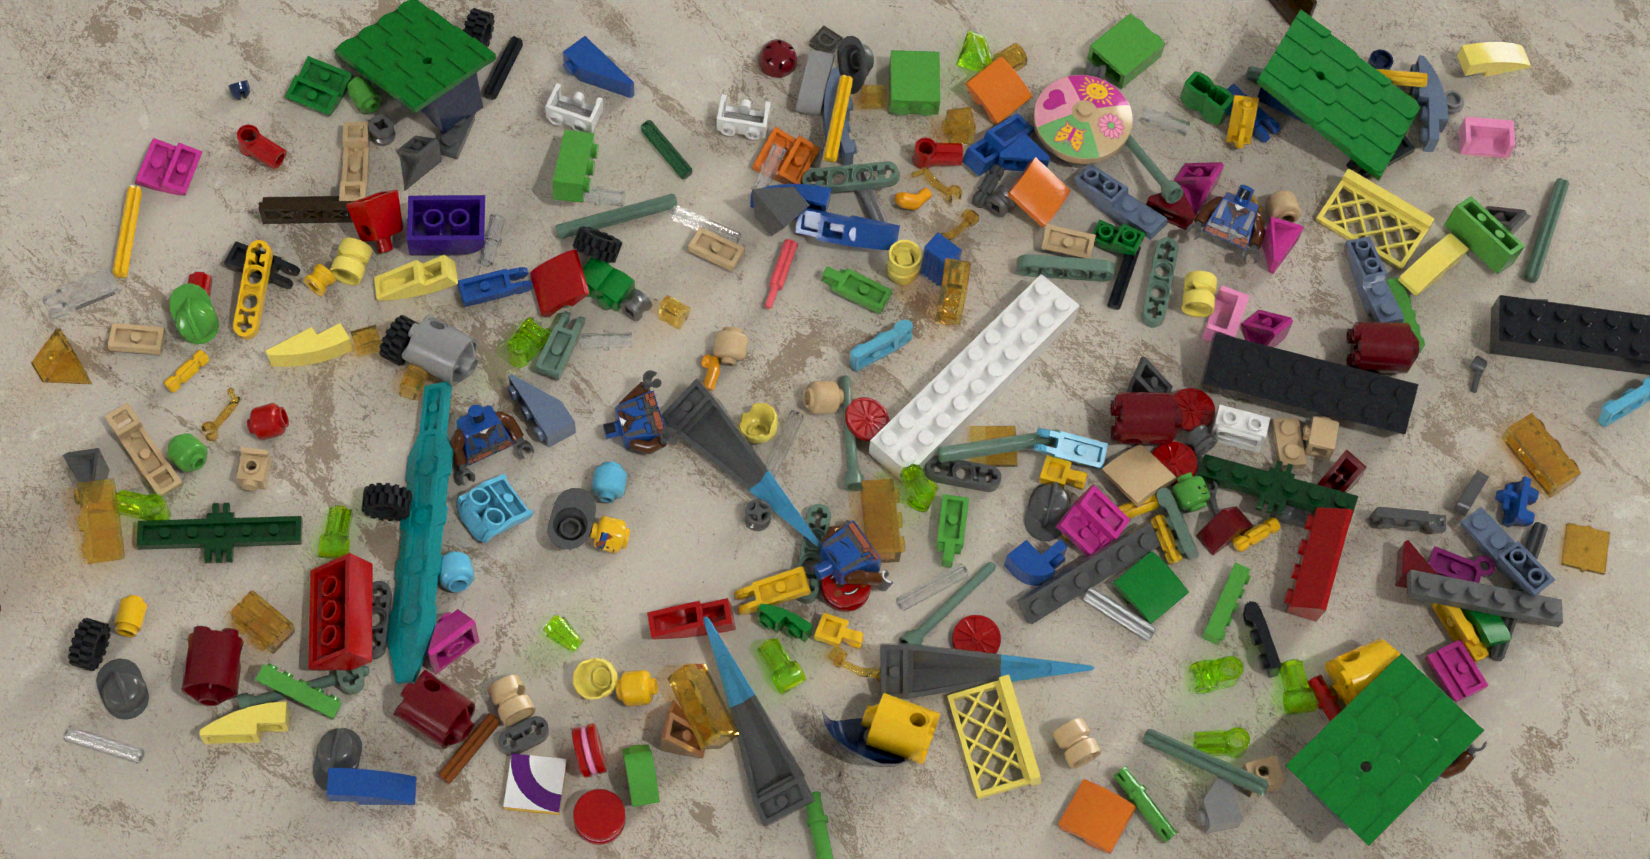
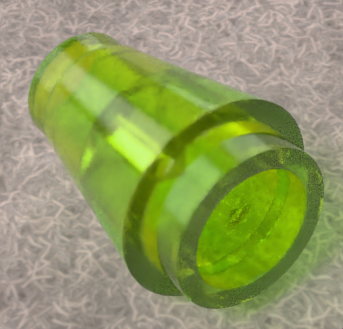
M556 614L543 628L547 638L570 650L572 653L584 642L564 616L561 618Z

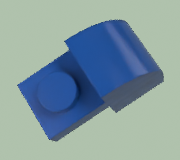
M1060 539L1043 554H1040L1025 540L1007 555L1004 566L1020 582L1039 586L1053 578L1055 569L1065 561L1066 558L1064 556L1067 546Z

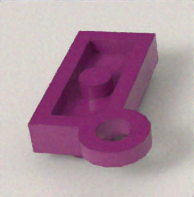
M1436 546L1433 547L1428 559V563L1438 575L1479 583L1481 577H1488L1495 570L1494 561L1488 556H1480L1475 561H1472ZM1480 563H1486L1488 570H1482Z

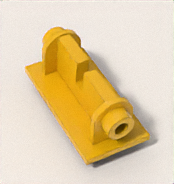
M1234 95L1226 142H1233L1236 148H1244L1245 144L1250 145L1259 98Z

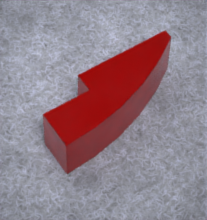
M728 598L703 604L699 600L647 612L652 639H676L708 635L703 621L704 617L710 619L718 633L736 630L732 605Z

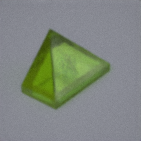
M970 30L966 34L956 65L980 72L994 60L986 37Z

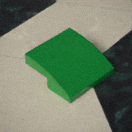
M308 56L299 76H294L285 98L331 116L346 94L347 85L354 78V75Z
M1153 551L1147 553L1112 582L1127 604L1131 603L1142 619L1150 624L1189 593L1175 573Z

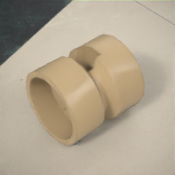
M517 674L509 675L496 681L487 690L494 706H499L497 712L504 726L516 725L530 718L536 711L530 696L524 694L526 688Z
M1083 717L1065 723L1052 734L1059 748L1066 749L1064 752L1065 759L1071 769L1088 764L1102 753L1097 741L1089 737L1091 730Z

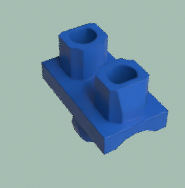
M1524 476L1521 481L1506 484L1504 490L1496 492L1495 499L1502 503L1501 509L1504 510L1502 525L1511 527L1517 524L1526 527L1533 524L1535 514L1526 509L1527 504L1532 505L1536 503L1539 491L1530 486L1531 478Z

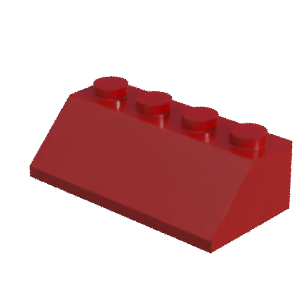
M1317 508L1312 515L1308 514L1304 529L1308 530L1306 539H1301L1297 551L1301 558L1299 564H1294L1290 576L1291 579H1294L1292 589H1287L1283 603L1288 604L1286 613L1316 622L1326 611L1353 510Z
M348 553L310 570L308 669L354 670L372 662L373 563Z

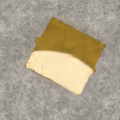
M970 426V442L1016 435L1015 426ZM1017 451L971 458V462L995 467H1017Z
M1568 522L1565 530L1561 565L1579 569L1582 573L1587 571L1604 575L1606 572L1610 532L1594 529L1590 525L1581 526Z

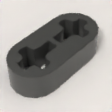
M1477 470L1454 510L1466 516L1489 476Z
M533 716L504 730L499 736L500 750L503 754L511 756V753L521 754L541 744L549 736L548 723L540 716ZM536 725L538 728L543 726L541 734L530 733L532 731L531 726ZM507 738L518 739L516 747L512 748L510 745H506Z

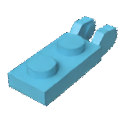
M905 319L901 320V322L898 321L893 329L879 333L874 339L865 344L861 343L855 346L850 351V366L857 372L893 353L898 348L906 345L907 342L909 343L913 336V333H911L913 330L912 322Z
M1650 376L1643 380L1642 386L1635 390L1630 388L1618 400L1614 401L1611 399L1606 402L1601 408L1602 412L1597 421L1603 427H1606L1649 402Z
M1037 429V435L1042 438L1055 439L1054 448L1044 444H1035L1033 448L1035 452L1052 455L1055 458L1099 470L1104 467L1107 443L1063 431L1055 432L1048 429Z

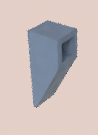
M513 374L508 376L509 386L507 390L514 401L518 399L522 405L520 410L527 421L531 420L535 426L533 430L539 441L544 440L547 446L551 447L576 433L575 421L562 401Z

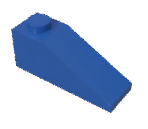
M586 36L563 51V67L569 75H574L581 82L628 98L635 96L634 82Z

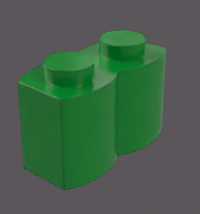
M1194 71L1185 81L1180 99L1188 108L1199 111L1208 122L1220 125L1229 115L1234 97L1227 89L1214 85L1207 75Z
M590 258L582 268L589 290V295L586 297L590 296L597 299L599 305L606 310L618 311L620 303L624 299H628L630 292L635 289V281L630 276L613 268L605 261Z

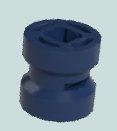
M1378 49L1371 53L1367 63L1375 69L1390 70L1394 61L1388 51Z

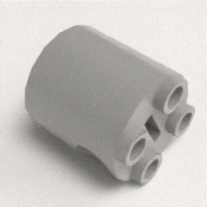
M427 315L420 324L414 323L410 328L408 337L411 339L402 353V359L443 381H447L451 385H456L473 374L479 362V358L476 357L478 341L475 338L430 315Z

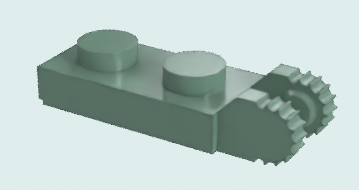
M563 312L535 365V372L560 380L585 324L584 317L579 316L573 329L570 330L566 326L570 321L571 313Z
M1164 487L1160 490L1158 489L1156 498L1162 509L1169 513L1168 516H1165L1170 530H1176L1179 538L1175 540L1179 552L1181 554L1185 553L1190 560L1198 557L1199 552L1172 492Z

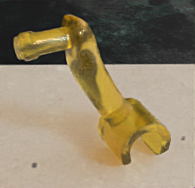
M923 166L922 170L912 173L913 178L924 174L932 186L946 195V200L949 203L952 202L951 194L957 195L959 200H961L962 189L959 186L951 185L949 188L935 178L927 167Z
M966 209L961 215L964 221L949 232L940 234L948 240H952L967 227L977 224L979 215L974 210Z
M229 388L227 391L232 399L215 421H207L202 424L203 432L213 430L211 433L206 434V439L209 441H215L218 438L219 427L226 421L240 402V397L236 396L233 388Z
M835 646L830 652L828 658L833 661L837 668L844 667L861 677L877 678L878 682H880V669L863 668L846 661L845 659L848 654L840 647Z

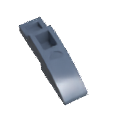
M1419 55L1416 63L1411 65L1410 72L1427 73L1428 81L1426 87L1411 86L1410 97L1416 100L1421 107L1419 118L1420 121H1423V127L1420 131V141L1423 142V151L1433 152L1439 141V132H1443L1449 121L1448 106L1442 84L1435 70L1425 56Z
M838 67L832 69L825 90L823 128L826 141L840 78ZM851 96L849 97L839 146V154L843 166L853 164L854 154H857L855 140H850L849 136L850 111H853Z
M1089 164L1074 178V182L1083 193L1120 226L1125 224L1146 233L1145 237L1151 240L1167 225L1166 217L1128 194L1127 186L1094 165Z
M1370 236L1346 241L1345 246L1350 268L1367 315L1373 316L1376 323H1403L1404 316L1386 281L1388 273Z
M1482 507L1461 521L1460 526L1478 544L1477 549L1484 556L1491 558L1499 571L1527 593L1535 597L1555 581V578L1519 541L1515 543Z

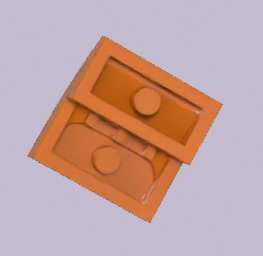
M1002 56L996 58L964 83L975 103L982 104L993 124H999L1033 97L1020 76Z
M775 126L751 168L782 184H801L803 175L810 168L820 147L800 135L795 139Z
M1035 157L1029 162L1023 174L1015 180L1007 195L1035 222L1044 228L1062 206L1071 190Z
M1083 779L1058 826L1061 830L1084 839L1087 845L1111 854L1136 807L1112 791Z

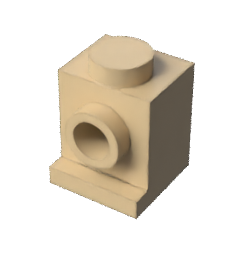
M242 447L236 476L239 487L248 491L266 490L272 464L268 450Z

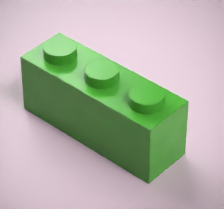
M564 131L552 181L553 200L583 203L585 193H590L591 178H589V175H594L595 161H593V158L597 159L599 144H595L594 133Z
M1472 196L1457 204L1444 223L1456 237L1497 274L1513 265L1525 247L1517 237Z

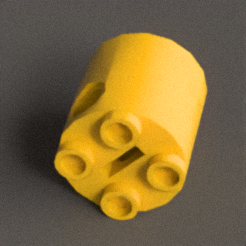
M1378 638L1325 662V670L1333 684L1330 686L1331 693L1333 695L1336 694L1338 700L1341 699L1347 706L1400 655V652L1384 639Z
M883 693L879 704L867 705L861 722V726L866 727L869 731L866 745L908 760L912 759L911 761L924 764L941 713Z

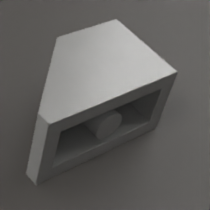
M1221 777L1216 778L1197 810L1198 823L1200 826H1204L1206 834L1238 828L1243 820L1233 783Z

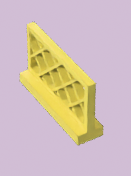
M1348 168L1315 221L1348 240L1381 234L1384 246L1375 247L1380 259L1402 271L1431 228L1435 218ZM1345 189L1352 193L1354 201L1341 203L1339 198L1341 190ZM1369 203L1374 207L1375 214L1362 216L1360 205ZM1355 206L1358 217L1345 219L1342 208ZM1338 209L1341 220L1332 222L1324 216L1327 211ZM1381 217H1393L1397 226L1384 228ZM1377 218L1379 230L1367 232L1364 221ZM1360 222L1362 233H1350L1347 224ZM1411 228L1420 233L1417 239L1405 241L1403 230ZM1398 231L1401 242L1388 245L1385 233ZM1403 247L1405 254L1403 260L1400 262L1393 258L1390 249Z
M1009 674L999 677L998 681L947 695L978 799L1030 784L1031 786L1042 784L1040 772ZM996 689L999 698L994 707L980 701L985 692ZM966 698L974 703L966 715L956 709L954 701ZM1000 704H1001V707H1002L1003 712H1001L1000 710H998V707H999ZM977 705L991 711L984 724L971 717ZM994 714L1006 720L1002 732L988 726ZM959 716L964 718L962 725ZM968 721L981 727L975 740L964 735L963 730ZM985 730L998 736L992 749L979 743ZM1007 730H1009L1011 738L1005 735ZM1002 739L1012 743L1014 746V750L1009 758L996 752ZM967 742L972 744L970 749H968ZM976 746L989 753L983 766L971 759ZM993 755L1006 762L1000 775L986 768ZM1015 755L1017 756L1018 763L1013 761ZM1010 764L1021 769L1023 779L1012 782L1004 778ZM974 767H976L977 769L980 770L977 775H976V772H975ZM984 772L997 779L992 788L981 791L979 780Z

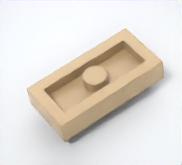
M1047 224L1041 249L1078 258L1091 259L1096 235Z
M700 227L690 242L688 251L733 272L745 253V247Z
M112 323L108 341L109 351L162 355L166 330L164 327Z
M1299 418L1273 419L1271 426L1277 461L1283 462L1281 470H1286L1288 463L1293 464L1292 469H1304L1307 463Z

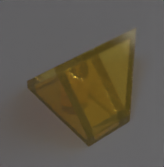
M56 328L31 362L43 383L92 384L61 328Z

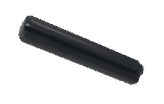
M515 36L510 38L484 89V96L492 100L497 98L523 46L521 38Z
M1141 247L1138 248L1135 255H1124L1107 304L1109 308L1115 310L1121 308Z

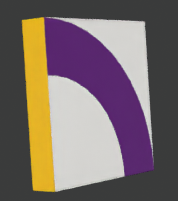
M511 753L503 805L504 810L560 815L567 759Z

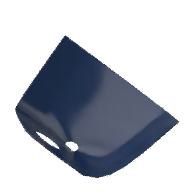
M822 710L825 726L836 743L853 756L877 767H896L912 760L906 761L902 757L866 745L863 736L867 728L861 726L863 718L835 721L829 719Z

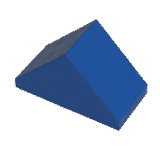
M1025 133L1000 152L997 165L1003 167L1004 170L1024 172L1029 162L1036 157L1048 168L1049 155Z

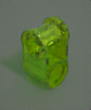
M528 317L507 342L509 363L519 368L528 365L534 356L545 347L552 330L549 328L544 329L535 323L534 318ZM516 350H523L524 352H522V353H516V352H514V351H516Z
M1227 656L1214 660L1199 661L1191 664L1188 669L1194 676L1196 683L1195 693L1207 694L1215 690L1235 686L1241 678L1244 667L1239 658ZM1231 668L1235 671L1236 675L1229 676L1223 669Z

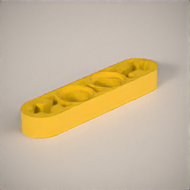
M255 240L248 246L233 322L235 333L245 340L254 338L259 332L273 259L272 248L263 240ZM261 247L266 252L260 255L259 260L264 267L256 265L258 263V256L255 254V251H259ZM254 271H260L262 273L260 282L250 283V274ZM249 296L257 297V304L253 308H246L244 305L245 299ZM243 312L250 314L248 323L252 326V328L246 330V333L240 328L241 325H246L247 317L242 314Z

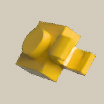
M1047 455L1039 482L1045 484L1058 482L1059 486L1063 489L1067 482L1074 488L1084 490L1088 474L1072 470V462Z
M823 612L814 635V640L840 648L843 641L853 648L860 649L864 641V633L849 629V620Z

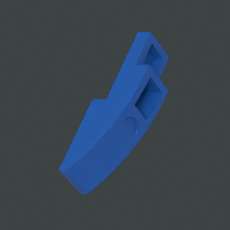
M806 208L797 217L795 233L817 237L816 240L840 245L890 250V247L898 241L900 225L854 215L847 217Z

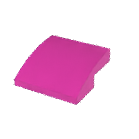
M153 138L135 184L156 191L185 196L203 151L179 142L177 146Z
M1091 485L1069 508L1055 527L1082 553L1089 556L1109 544L1112 540H1116L1130 519L1095 485Z

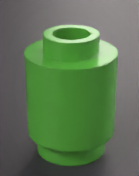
M359 76L348 83V95L362 113H373L379 109L382 97L369 80Z

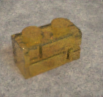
M253 590L230 611L233 628L238 630L241 635L248 633L253 638L251 642L262 652L267 649L270 653L275 654L283 643L295 633L293 623Z

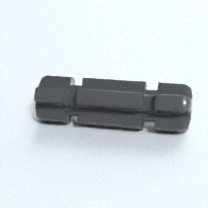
M997 164L992 165L989 174L986 175L978 188L979 190L972 198L973 205L979 208L984 207L986 199L992 194L998 181L1004 175L1003 167Z

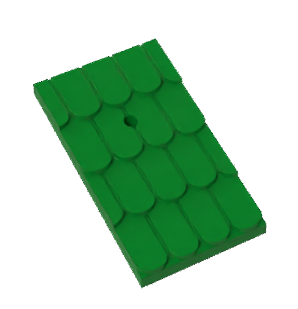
M419 0L403 2L398 9L383 15L378 22L363 28L358 35L343 41L334 50L336 56L414 113L421 110L443 134L454 128L455 124L462 119H467L483 108L477 72L497 59L496 54L476 38L469 36L458 26L452 25Z
M1302 10L1297 14L1257 81V84L1261 86L1257 97L1259 102L1309 125L1378 181L1381 179L1421 108L1416 100L1392 84V80L1361 59L1353 49L1333 36L1329 29Z
M1401 653L1285 766L1306 786L1307 791L1347 830L1350 828L1362 841L1370 846L1484 732V729ZM1368 763L1372 769L1369 772H1364L1361 770V765Z

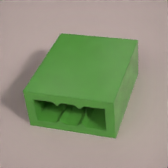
M1130 13L1090 45L1087 59L1095 66L1106 65L1105 75L1122 89L1162 56L1165 43L1159 35L1154 34L1148 29L1142 20Z
M891 50L889 62V113H897L898 115H938L940 107V52Z

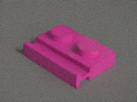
M1461 640L1453 642L1425 657L1426 662L1445 693L1455 703L1488 687V683Z

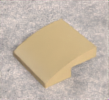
M1142 444L1129 449L1102 468V474L1137 508L1154 494L1157 495L1158 489L1168 488L1177 480Z

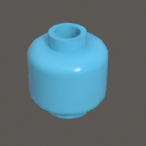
M603 462L594 469L591 484L592 493L604 503H613L614 500L620 499L625 494L627 483L626 471L618 463Z
M452 551L443 556L441 573L438 575L443 588L452 592H461L471 585L474 581V570L468 555Z

